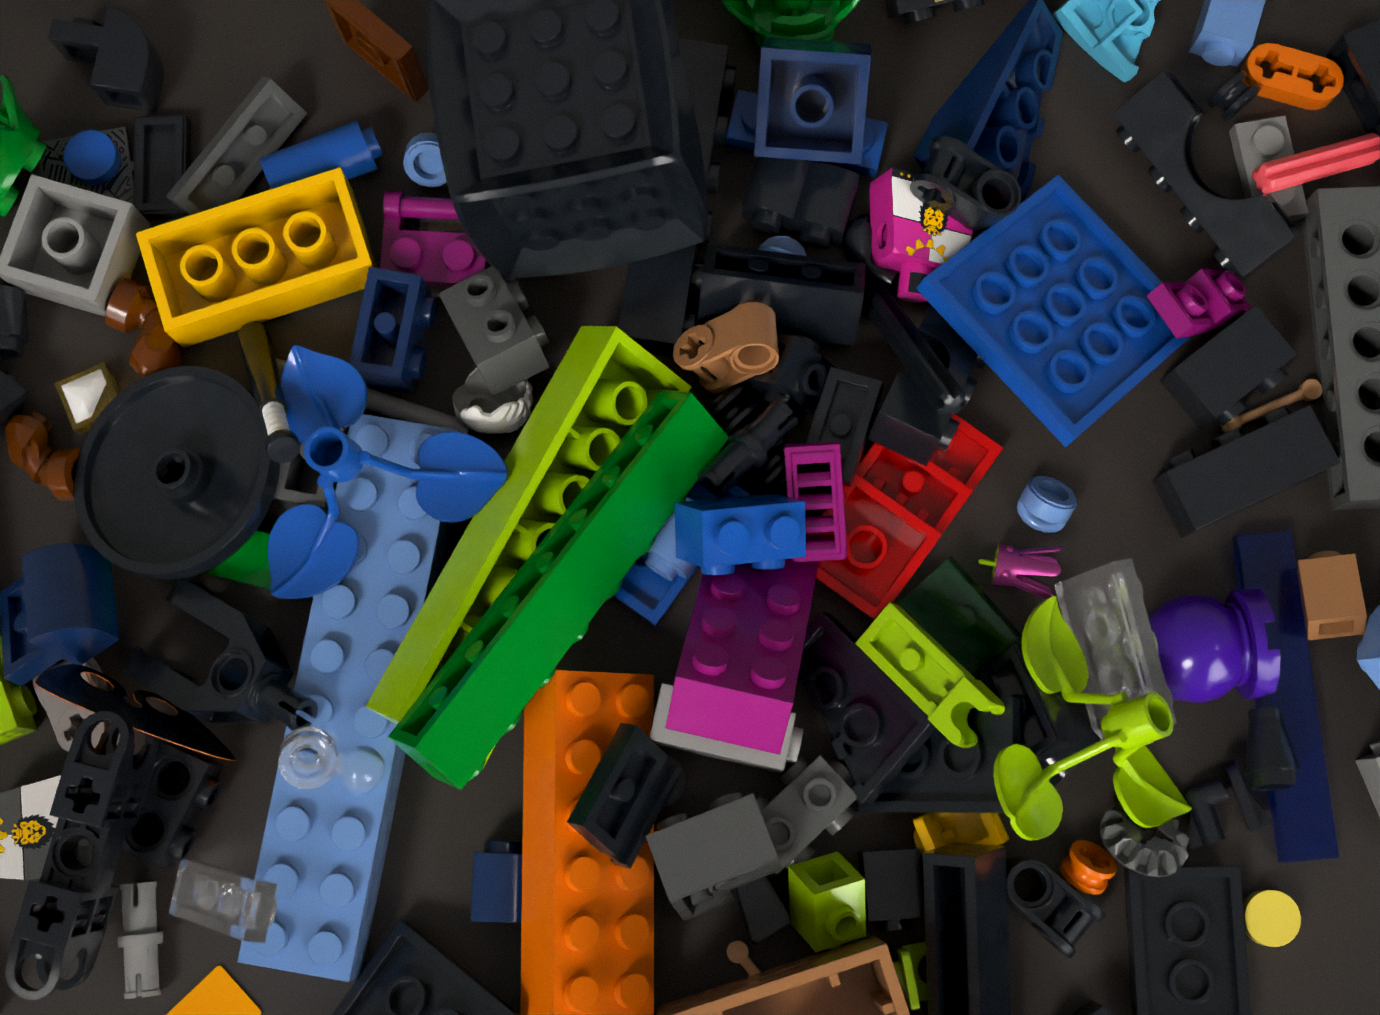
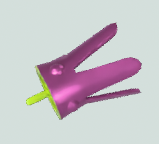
M998 543L994 561L979 559L978 563L993 566L991 585L1014 586L1041 598L1048 599L1053 597L1052 591L1048 586L1022 575H1059L1061 567L1057 564L1055 557L1036 555V553L1057 552L1062 550L1063 546L1017 549L1011 545L1006 546Z

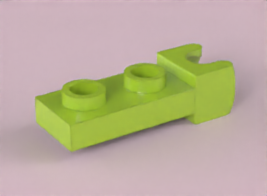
M889 602L855 643L928 716V720L956 746L971 748L978 742L976 733L970 728L967 721L968 714L972 708L975 707L983 712L990 711L996 715H1001L1005 711L1004 703L980 680H976L898 604Z

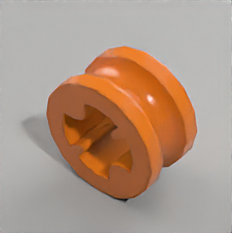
M1076 840L1069 848V856H1066L1060 863L1059 870L1064 879L1079 891L1091 895H1100L1107 888L1108 879L1115 875L1118 865L1114 857L1101 846L1091 841Z

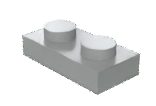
M1285 116L1234 124L1229 131L1245 199L1264 194L1256 190V182L1252 179V172L1255 168L1260 167L1264 162L1294 154ZM1302 184L1268 193L1271 194L1292 221L1302 220L1309 213Z

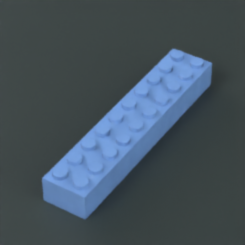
M363 414L355 424L349 426L347 436L359 444L362 451H367L374 456L412 469H420L418 462L420 445L435 434L459 432V430ZM363 465L359 474L352 480L341 483L337 482L335 494L340 508L337 522L345 523L356 530L360 539L359 554L353 569L345 579L331 589L313 596L294 690L305 697L313 699L317 703L318 712L316 718L302 710L296 711L298 715L312 723L303 732L295 733L286 726L237 960L239 963L351 982L359 978L363 972L406 754L388 738L396 724L365 706L441 574L451 525L450 522H442L432 518L419 506L416 499V487L419 480L409 479L370 465Z

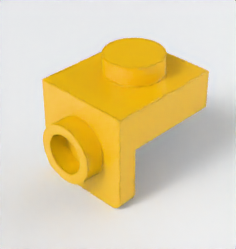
M924 813L913 819L916 828L914 830V841L916 847L919 848L922 858L923 852L954 842L998 846L1009 840L998 813Z

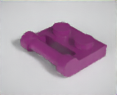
M385 191L380 269L422 275L429 288L448 289L488 268V262L474 248L466 233L403 230L404 217L459 220L451 198L404 196L403 191Z

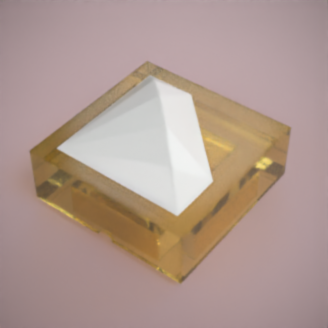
M104 362L55 383L71 426L78 434L90 430L99 414L120 393L110 367Z

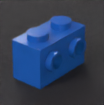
M773 493L674 502L676 558L700 566L702 574H731L735 572V564L752 563V568L779 569L785 567V559L806 557L805 501Z

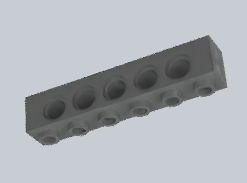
M1380 186L1317 189L1306 200L1309 213L1302 219L1317 377L1318 382L1322 385V394L1320 396L1322 426L1341 462L1327 470L1331 510L1380 508V462H1374L1366 455L1364 442L1365 440L1372 442L1380 451ZM1342 238L1354 242L1358 248L1359 255L1352 254L1346 250ZM1347 288L1355 289L1362 295L1364 306L1357 305L1350 299ZM1353 338L1359 339L1367 345L1369 358L1361 356L1355 350ZM1359 389L1371 394L1375 402L1374 410L1366 408L1361 403L1358 395Z

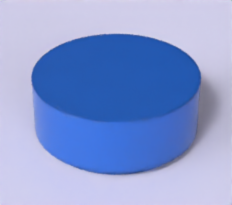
M86 130L77 133L68 141L64 149V163L77 180L86 185L97 186L105 184L115 177L121 165V155L117 146L107 135L96 130Z

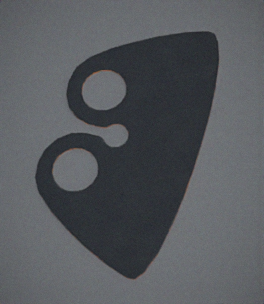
M67 664L52 668L41 674L35 681V685L93 713L99 711L117 712L125 716L136 730L204 754L236 761L231 751L196 717L181 710L156 693L144 690L135 691L133 694L134 700L142 707H134L125 702L124 698L128 697L127 692L117 681L95 669L77 664ZM81 673H91L103 678L113 686L114 690L107 691L91 685L82 678ZM146 698L159 699L169 704L178 712V715L172 716L158 711L148 704Z

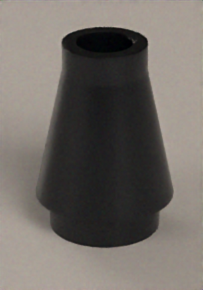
M1260 707L1249 710L1243 776L1250 779L1251 790L1279 791L1297 787L1296 774L1301 773V769L1283 720L1282 708Z

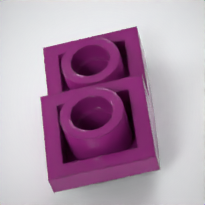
M1200 269L1186 282H1162L1147 295V298L1176 338L1190 337L1217 329L1234 322L1252 308L1244 298L1247 291L1243 283L1232 272L1225 271L1224 269Z

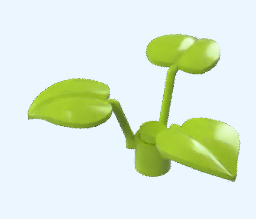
M1057 596L1050 597L1041 602L1029 615L1022 633L1023 658L1037 686L1046 694H1054L1061 691L1064 700L1070 703L1112 706L1101 720L1104 739L1047 766L1043 770L1035 754L1024 745L1014 744L1003 748L999 752L994 763V784L1001 807L1006 816L1011 819L1010 824L1013 830L1021 838L1031 841L1051 835L1058 828L1062 819L1063 804L1057 790L1048 780L1054 775L1111 747H1115L1113 761L1118 766L1113 775L1114 789L1123 809L1134 823L1140 827L1152 828L1189 812L1192 807L1182 796L1150 750L1145 746L1171 735L1174 722L1167 702L1156 692H1149L1130 700L1126 691L1115 694L1081 693L1086 688L1089 677L1088 666L1082 649L1060 613Z

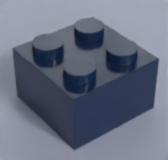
M765 37L761 47L754 156L861 164L871 44Z

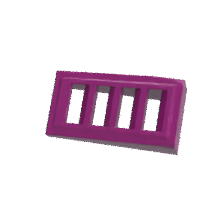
M840 441L785 444L788 497L805 501V510L833 508V516L805 517L806 533L834 531V534L806 536V557L792 558V561L807 562L847 558V531ZM830 462V471L798 473V464ZM830 485L832 488V493L800 495L799 487Z

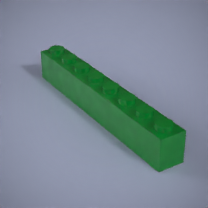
M660 391L388 735L389 739L433 778L462 790L468 781L481 772L486 763V757L504 734L516 726L521 717V711L539 688L551 680L555 673L556 665L571 645L578 642L586 634L589 622L603 603L618 592L622 585L623 577L635 561L652 547L655 535L675 510L674 502L686 501L687 493L698 480L697 473L704 469L718 455L719 451L728 441L729 436L692 393Z

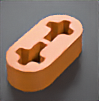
M1275 43L1258 45L1251 51L1240 71L1244 70L1248 74L1246 82L1249 85L1257 84L1261 88L1257 96L1306 110L1325 108L1340 93L1344 82L1341 68L1334 61ZM1262 61L1271 63L1270 71L1274 74L1270 79L1262 76L1263 68L1260 67ZM1312 75L1320 77V85L1324 87L1320 93L1313 91V82L1309 80Z

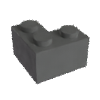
M731 793L722 796L709 805L711 810L689 818L688 814L674 815L658 823L656 826L658 831L646 835L669 902L683 921L735 901L732 889L783 869L753 793L742 797L741 793Z

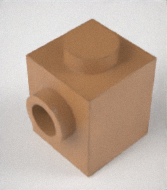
M1321 551L1310 555L1307 559L1298 560L1297 582L1307 641L1363 635L1365 633L1367 614L1355 553L1341 555L1337 551Z

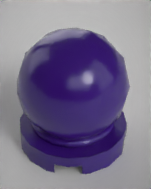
M1256 588L1231 590L1226 597L1225 604L1214 597L1188 594L1162 603L1145 618L1137 639L1141 671L1157 689L1172 700L1202 704L1224 697L1234 686L1240 696L1246 699H1257L1261 696H1266V694L1275 693L1280 678L1281 656L1280 649L1268 650L1267 633L1264 623L1275 622L1274 613L1268 598L1261 589Z

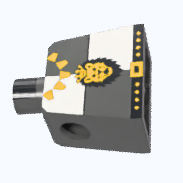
M61 775L0 793V878L21 880L41 878L58 821V817L50 816L49 814ZM70 788L69 792H75L76 788ZM83 837L76 846L75 854L79 863L85 867L91 864L94 857L93 843L88 838Z

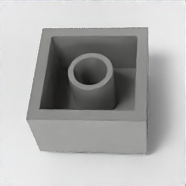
M31 174L0 255V278L11 286L23 289L26 294L105 317L109 299L117 284L123 278L131 279L141 252L136 233L149 229L151 224L132 203Z

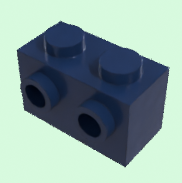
M373 267L368 269L349 361L363 376L367 387L412 394L414 380H421L424 375L427 350L421 346L425 328L431 329L434 325L437 299L436 297H431L432 293L422 275Z

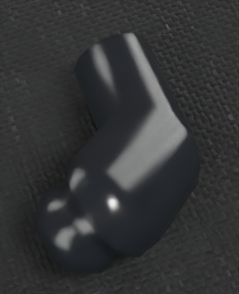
M860 215L847 224L844 233L847 261L865 263V278L873 283L882 281L889 289L898 276L899 271L877 267L873 263L870 215Z

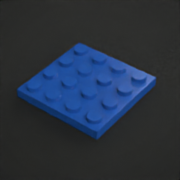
M1059 175L1019 204L1013 213L992 225L927 275L916 288L1065 448L1190 338H1176L1147 298V295L1159 286L1162 281Z

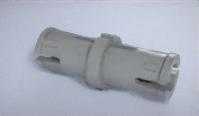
M157 881L120 885V890H122L123 935L117 936L118 948L124 947V999L137 998V996H142L143 998L161 995V988L159 987L158 944L163 943V931L157 932Z

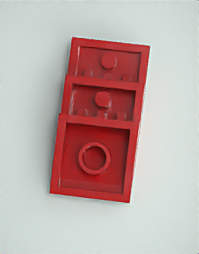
M952 414L950 418L960 423L946 452L936 448L927 466L874 443L858 465L852 487L843 485L847 558L819 561L816 578L874 620L889 602L893 603L1003 450L1002 446L956 414ZM833 508L826 509L821 516H833ZM834 531L809 533L807 536L832 535Z

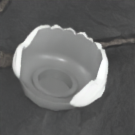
M476 367L467 377L465 384L457 388L452 396L455 416L465 427L479 434L513 432L523 426L531 415L530 408L533 403V388L526 379L492 396Z

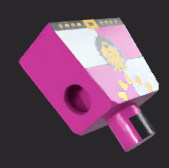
M892 167L870 183L872 261L877 267L900 272L897 293L899 299L908 302H926L927 300L916 288L927 275L968 245L973 231L967 229L937 208L921 202L912 194L910 184L914 176L918 174Z

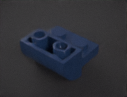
M61 543L32 550L22 556L23 577L0 592L4 678L20 686L61 659L72 664L82 665L120 639L111 562L104 558L94 547L82 544Z

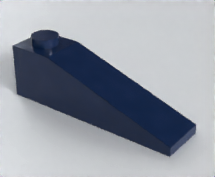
M1029 0L934 115L913 156L923 170L930 158L928 148L933 138L938 136L955 138L965 143L979 156L1000 169L1009 172L1016 178L1021 189L1020 204L1024 201L1033 182L1036 165L1029 161L1033 138L1042 137L1045 120L1038 117L1042 93L1052 89L1063 36L1062 30L1043 0ZM983 194L984 201L992 208L990 199Z

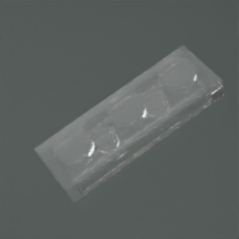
M183 859L179 864L169 914L242 941L265 943L268 927L274 921L277 911L275 897L277 884L203 861Z

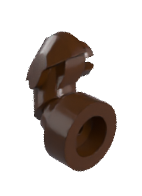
M127 277L123 278L117 284L109 299L105 313V323L108 327L126 334H131L141 328V332L136 337L135 346L130 354V366L139 374L140 379L160 370L180 366L182 356L177 342L164 331L157 304L151 297L149 287Z
M30 412L26 415L12 416L5 427L8 453L12 464L15 463L19 468H24L36 484L42 483L44 487L49 488L58 500L63 502L75 501L74 476L82 447L62 448L53 452L48 445V435L52 430L51 422L44 423L47 418L44 414Z

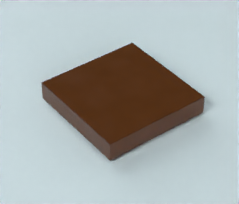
M324 0L342 42L410 100L417 102L429 90L411 44L359 0Z

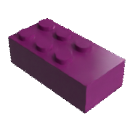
M792 558L785 559V567L779 569L752 568V563L735 564V572L731 574H702L675 676L666 729L780 755L794 702L819 561L794 562Z

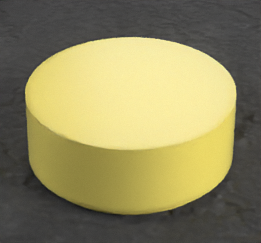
M1263 889L1251 893L1243 901L1245 934L1255 943L1269 947H1280L1291 942L1298 934L1301 925L1300 911L1294 900L1287 894L1277 890Z

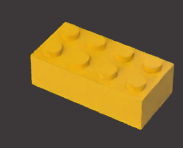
M341 167L136 233L164 331L182 348L237 331L249 322L262 323L365 289L369 267L378 268L353 189Z

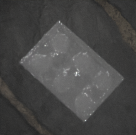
M1132 558L1113 561L1054 584L1063 619L1076 637L1087 662L1089 677L1087 686L1082 692L1115 694L1126 691L1129 700L1149 692H1156L1167 702L1173 716V722L1177 724L1173 711V697L1169 687L1166 685L1158 656L1157 638L1151 630L1143 600L1142 583L1136 575ZM1086 704L1092 730L1102 740L1105 737L1101 729V720L1112 705Z

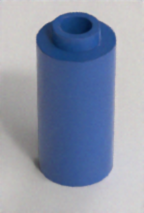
M355 120L260 158V163L270 188L274 189L341 167L347 180H351L378 169L374 159L383 156V153L372 127L369 126L361 129L358 120Z

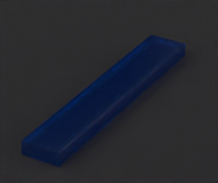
M1291 531L1238 535L1232 538L1239 589L1259 588L1268 598L1275 617V622L1264 623L1267 633L1268 650L1280 649L1281 656L1280 678L1276 692L1255 699L1256 708H1282L1283 720L1301 769V773L1296 774L1297 787L1287 790L1268 791L1278 862L1288 863L1339 858Z

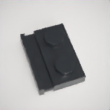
M620 723L567 823L599 852L606 853L611 857L610 861L614 865L631 869L646 840V835L652 829L682 769L678 765L671 764L667 760L668 755L637 725Z

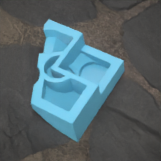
M1066 0L1052 13V16L1094 60L1125 83L1131 80L1138 72L1139 67L1135 65L1143 40L1150 37L1155 23L1154 9L1160 0Z

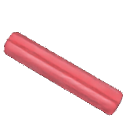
M1370 133L1264 162L1252 172V179L1256 182V190L1260 193L1268 194L1374 164L1376 160L1380 159V136Z

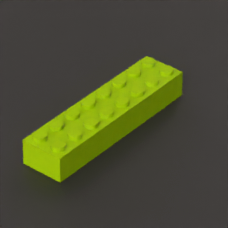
M581 326L504 461L509 471L508 480L482 510L471 519L365 707L397 725L660 391L688 393L691 386L617 326ZM494 748L491 750V752H490V753L488 754V756L486 757V762L488 761V759H489V757H490L492 751L494 750Z

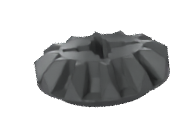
M1120 801L1111 810H1107L1102 818L1100 835L1105 847L1116 860L1135 872L1154 877L1169 876L1179 871L1189 856L1186 851L1189 837L1178 831L1179 820L1170 819L1164 824L1152 828L1140 827L1130 819ZM1142 830L1152 835L1151 840H1147L1145 845L1140 843Z

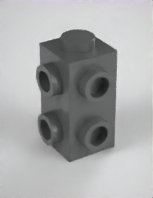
M802 756L779 778L786 786L771 801L764 794L756 799L782 868L785 867L788 870L790 865L807 861L816 852L810 843L824 829L833 836L856 814L850 807L857 799L855 792L850 788L855 782L850 772L835 757L827 763L821 756H818L809 763Z

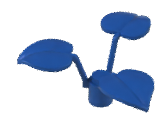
M292 346L281 380V388L288 408L286 418L290 431L294 432L299 438V442L305 445L304 456L306 462L311 468L321 473L317 484L323 489L329 510L327 514L316 505L302 504L285 511L278 518L272 528L268 541L267 554L271 575L270 593L282 599L311 597L336 586L351 572L359 554L360 539L354 528L345 523L337 522L340 508L333 484L334 482L341 483L352 480L359 474L363 465H370L409 479L419 480L416 487V499L423 511L436 520L454 523L467 520L480 512L495 493L506 483L509 471L505 462L488 444L474 436L460 432H443L426 439L420 445L418 451L420 469H412L374 456L367 451H362L359 444L341 432L340 428L355 424L364 413L368 392L363 376L350 363L340 358L317 353L302 346Z

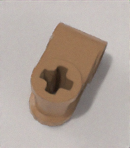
M746 302L702 325L691 327L678 338L673 349L674 361L683 370L695 372L699 376L700 385L713 394L724 392L733 385L755 375L769 372L775 368L779 359L775 313L766 304Z

